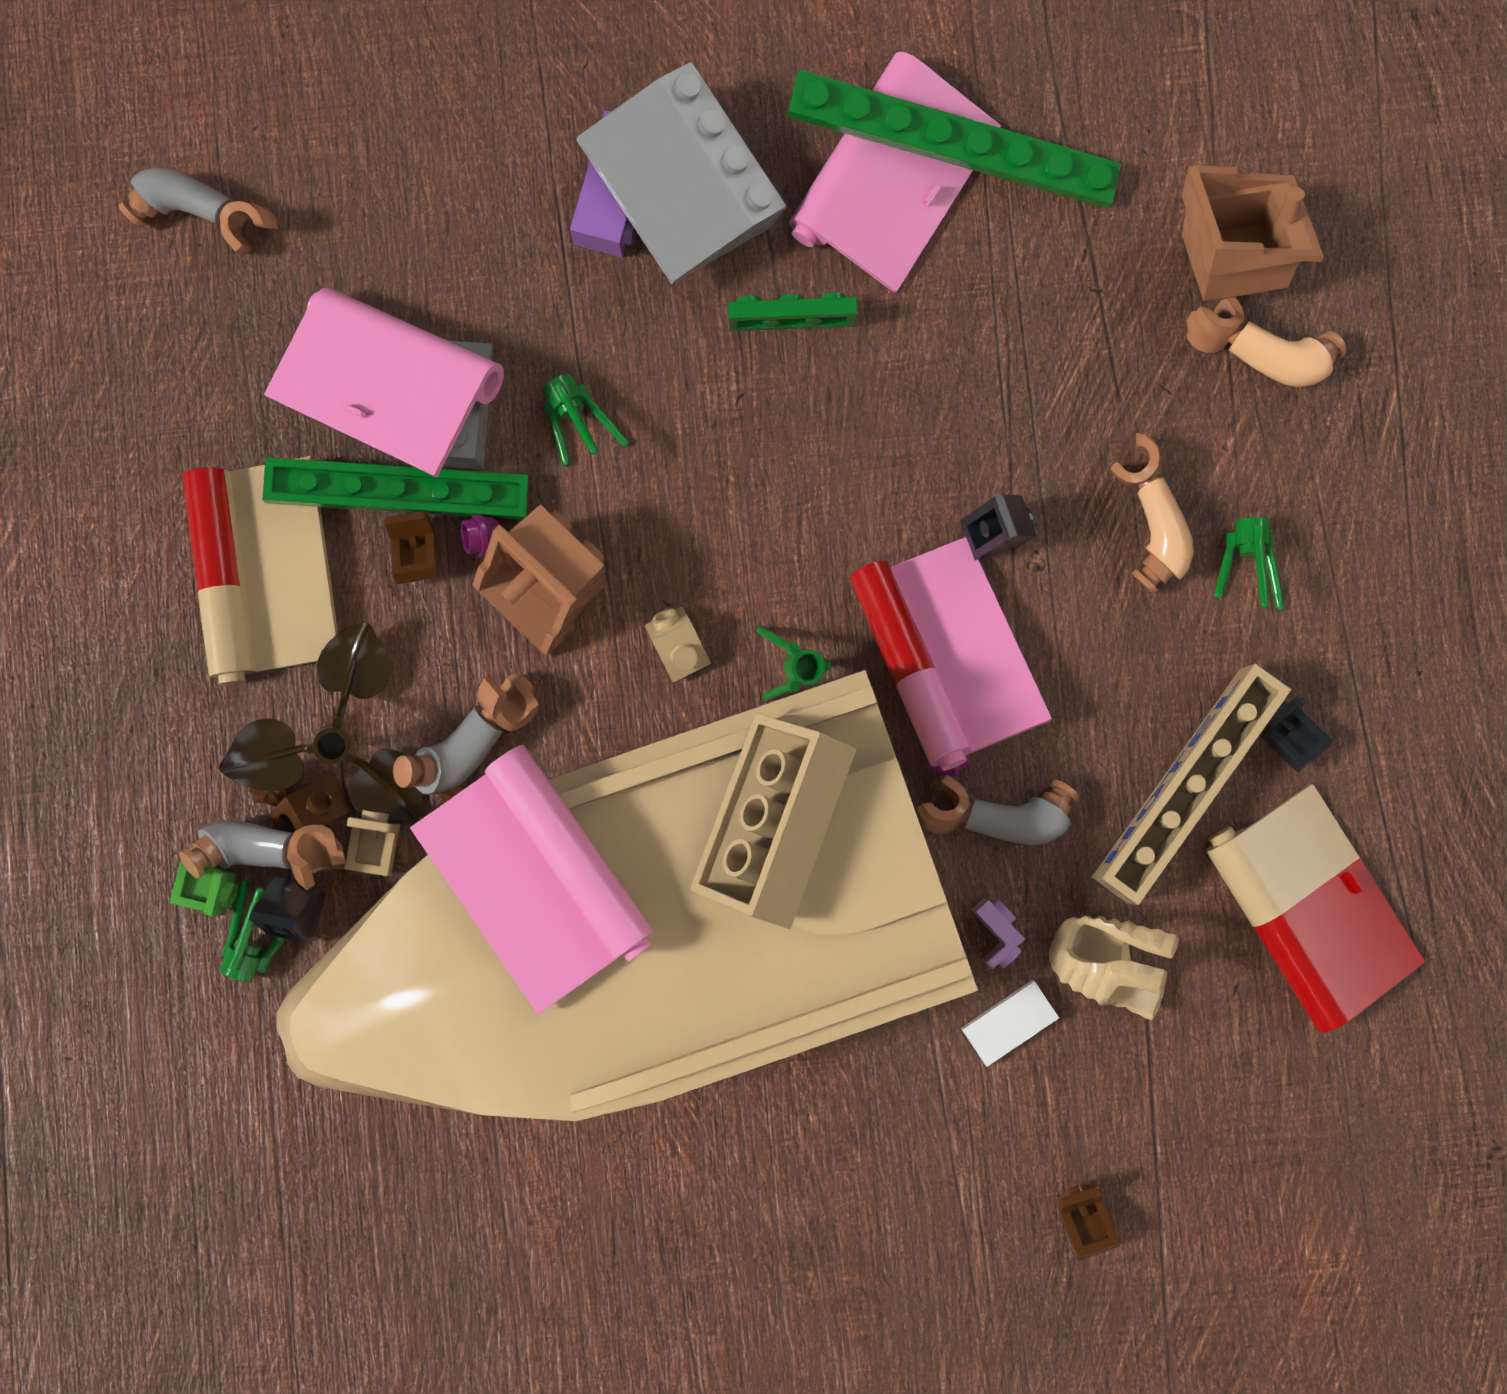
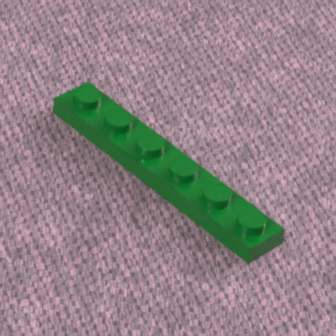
M265 457L262 500L266 504L404 513L425 511L428 514L465 517L481 514L495 519L523 520L527 516L528 475L448 469H441L438 477H434L415 467Z

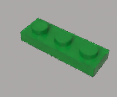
M840 292L826 293L818 299H804V296L800 294L782 295L779 297V300H762L761 297L754 295L741 296L735 302H728L729 331L855 327L857 297H847L846 294Z

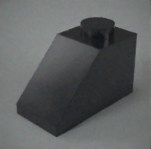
M1001 494L994 496L960 520L974 560L1020 547L1037 536L1034 530L1033 514L1026 507L1022 495Z
M293 873L290 874L289 879L274 877L252 909L249 920L269 936L312 945L326 894L317 885L306 890L296 881Z

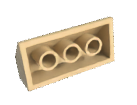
M755 713L690 891L753 918L791 929L857 749L821 732Z

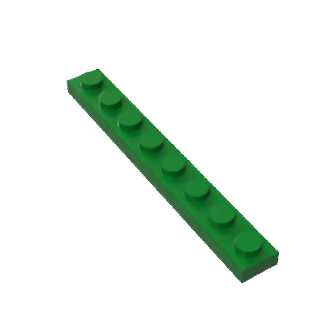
M800 69L795 77L786 116L1106 209L1113 203L1122 164Z

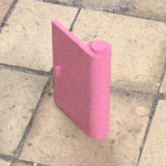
M906 52L895 53L872 89L875 92L1000 128L1001 126L923 62ZM844 134L789 220V224L793 229L792 236L807 247H813L814 244L825 245L828 243L895 293L973 170Z
M325 287L314 293L309 299L307 311L264 395L434 477H438L475 402L486 405L498 394L503 382L504 369L497 362L339 291Z
M520 745L495 760L486 768L484 776L411 826L410 829L539 1015L621 955H624L629 962L652 945L647 937L654 930L524 745Z

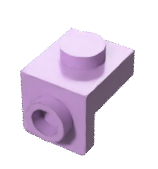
M982 898L971 911L999 940V943L982 958V961L991 969H994L998 964L1005 968L1021 953L1022 950L1018 945L1025 938L1011 924L1016 920V917L1001 901L997 900L992 904L989 900Z

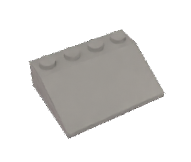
M692 62L656 79L580 134L576 140L671 284L770 229L787 207Z

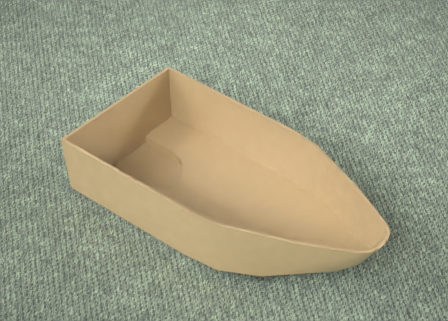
M866 670L549 779L554 789L654 930L647 937L652 945L629 962L624 955H621L538 1015L432 859L427 855L408 871L288 991L277 1011V1032L284 1045L287 1058L286 1063L295 1075L321 1088L478 1115L579 1121L659 1102L978 991L872 686ZM755 713L821 732L857 749L791 929L753 918L690 891Z

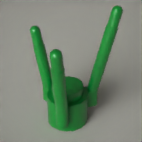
M571 374L557 376L544 385L542 392L548 402L543 405V408L550 419L556 445L564 466L570 465V459L558 415L562 419L571 418L589 452L593 455L598 452V448L579 414L584 408L582 403L590 409L623 447L629 445L628 439L622 434L620 429L591 398L585 385H577Z
M1260 517L1238 519L1235 521V532L1226 533V549L1214 596L1216 598L1223 596L1235 550L1239 549V556L1256 559L1260 606L1262 608L1269 606L1268 570L1275 607L1278 611H1282L1284 609V602L1274 553V535L1270 531V520Z
M763 626L757 627L756 631L758 634L786 650L788 654L784 661V671L789 679L786 683L763 693L762 699L764 701L774 699L790 691L796 692L801 684H815L823 677L825 671L831 669V663L824 661L818 652L800 649L797 643L790 642Z
M243 879L240 882L227 941L221 953L224 958L219 971L231 979L249 983L252 982L256 971L266 973L271 959L286 939L276 937L263 955L260 954L261 945L249 940L254 926L249 917L252 909L264 893L262 888H258L255 891L238 938L249 885L248 880Z

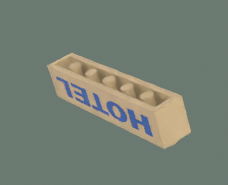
M1257 664L1241 668L1095 871L1092 878L1126 903L1139 905L1292 689Z

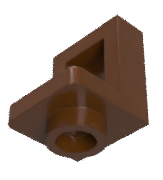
M425 511L409 512L385 518V527L391 539L392 575L396 584L439 578L437 535L428 513Z
M1080 1184L1063 1192L1064 1198L1058 1200V1212L1078 1261L1120 1247L1121 1242L1103 1201L1104 1194L1100 1185L1089 1188L1088 1184Z

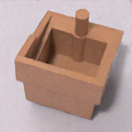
M1198 165L1188 167L1182 192V198L1186 207L1182 237L1203 302L1288 288L1299 262L1323 261L1324 255L1303 201L1305 192L1298 187L1294 175L1239 173L1236 167Z
M540 504L509 532L500 525L493 530L484 561L478 566L473 587L547 657L575 629L574 619L604 588L605 569L602 563L604 560L602 553L588 540H585L583 543L577 540L570 533L573 527L562 514L556 510L549 513Z

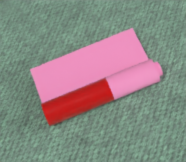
M966 537L890 567L887 561L870 563L861 567L850 576V583L931 766L940 765L943 771L955 768L967 760L965 756L1052 720L979 560H974Z

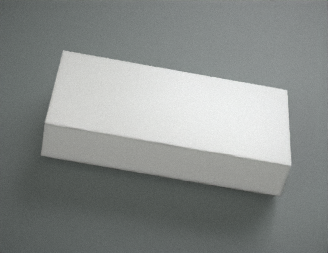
M1031 980L967 1023L961 1030L985 1066L988 1067L1059 1019L1036 982Z

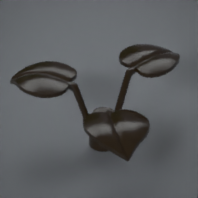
M366 622L358 623L342 630L321 651L316 666L319 684L328 691H342L333 724L321 728L316 734L313 744L295 746V734L287 724L276 719H259L251 722L238 733L227 754L219 764L220 772L240 785L262 791H279L294 785L302 777L304 765L298 753H314L320 761L327 764H336L345 760L362 768V770L352 776L348 788L350 801L360 814H362L363 810L389 814L388 821L416 822L421 815L423 794L413 786L408 788L400 787L394 780V763L399 756L404 754L397 750L384 748L377 751L368 763L363 758L349 751L351 737L348 731L341 726L349 695L351 694L359 699L372 698L384 690L391 676V661L388 652L377 637L373 627Z

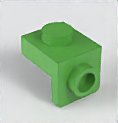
M180 861L169 903L204 911V915L208 916L225 915L226 910L233 906L237 896L238 885L234 883L236 872L217 867L212 870L204 868L205 874L200 878H195Z

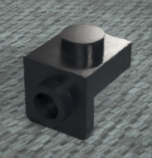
M1300 695L1288 704L1283 701L1261 734V738L1298 773L1326 751L1333 742L1302 711L1306 701Z

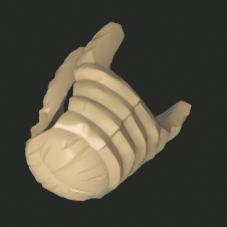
M1084 915L1081 918L1072 917L1066 919L1055 932L1049 950V961L1052 970L1059 976L1060 982L1062 984H1069L1073 992H1081L1087 999H1095L1099 1005L1126 1007L1133 1013L1153 1020L1160 1008L1164 995L1167 971L1131 961L1129 944L1141 950L1172 959L1177 950L1179 938L1175 934L1165 933L1160 929L1136 926L1130 920L1121 923L1115 918L1107 921L1103 916L1095 918L1089 915Z

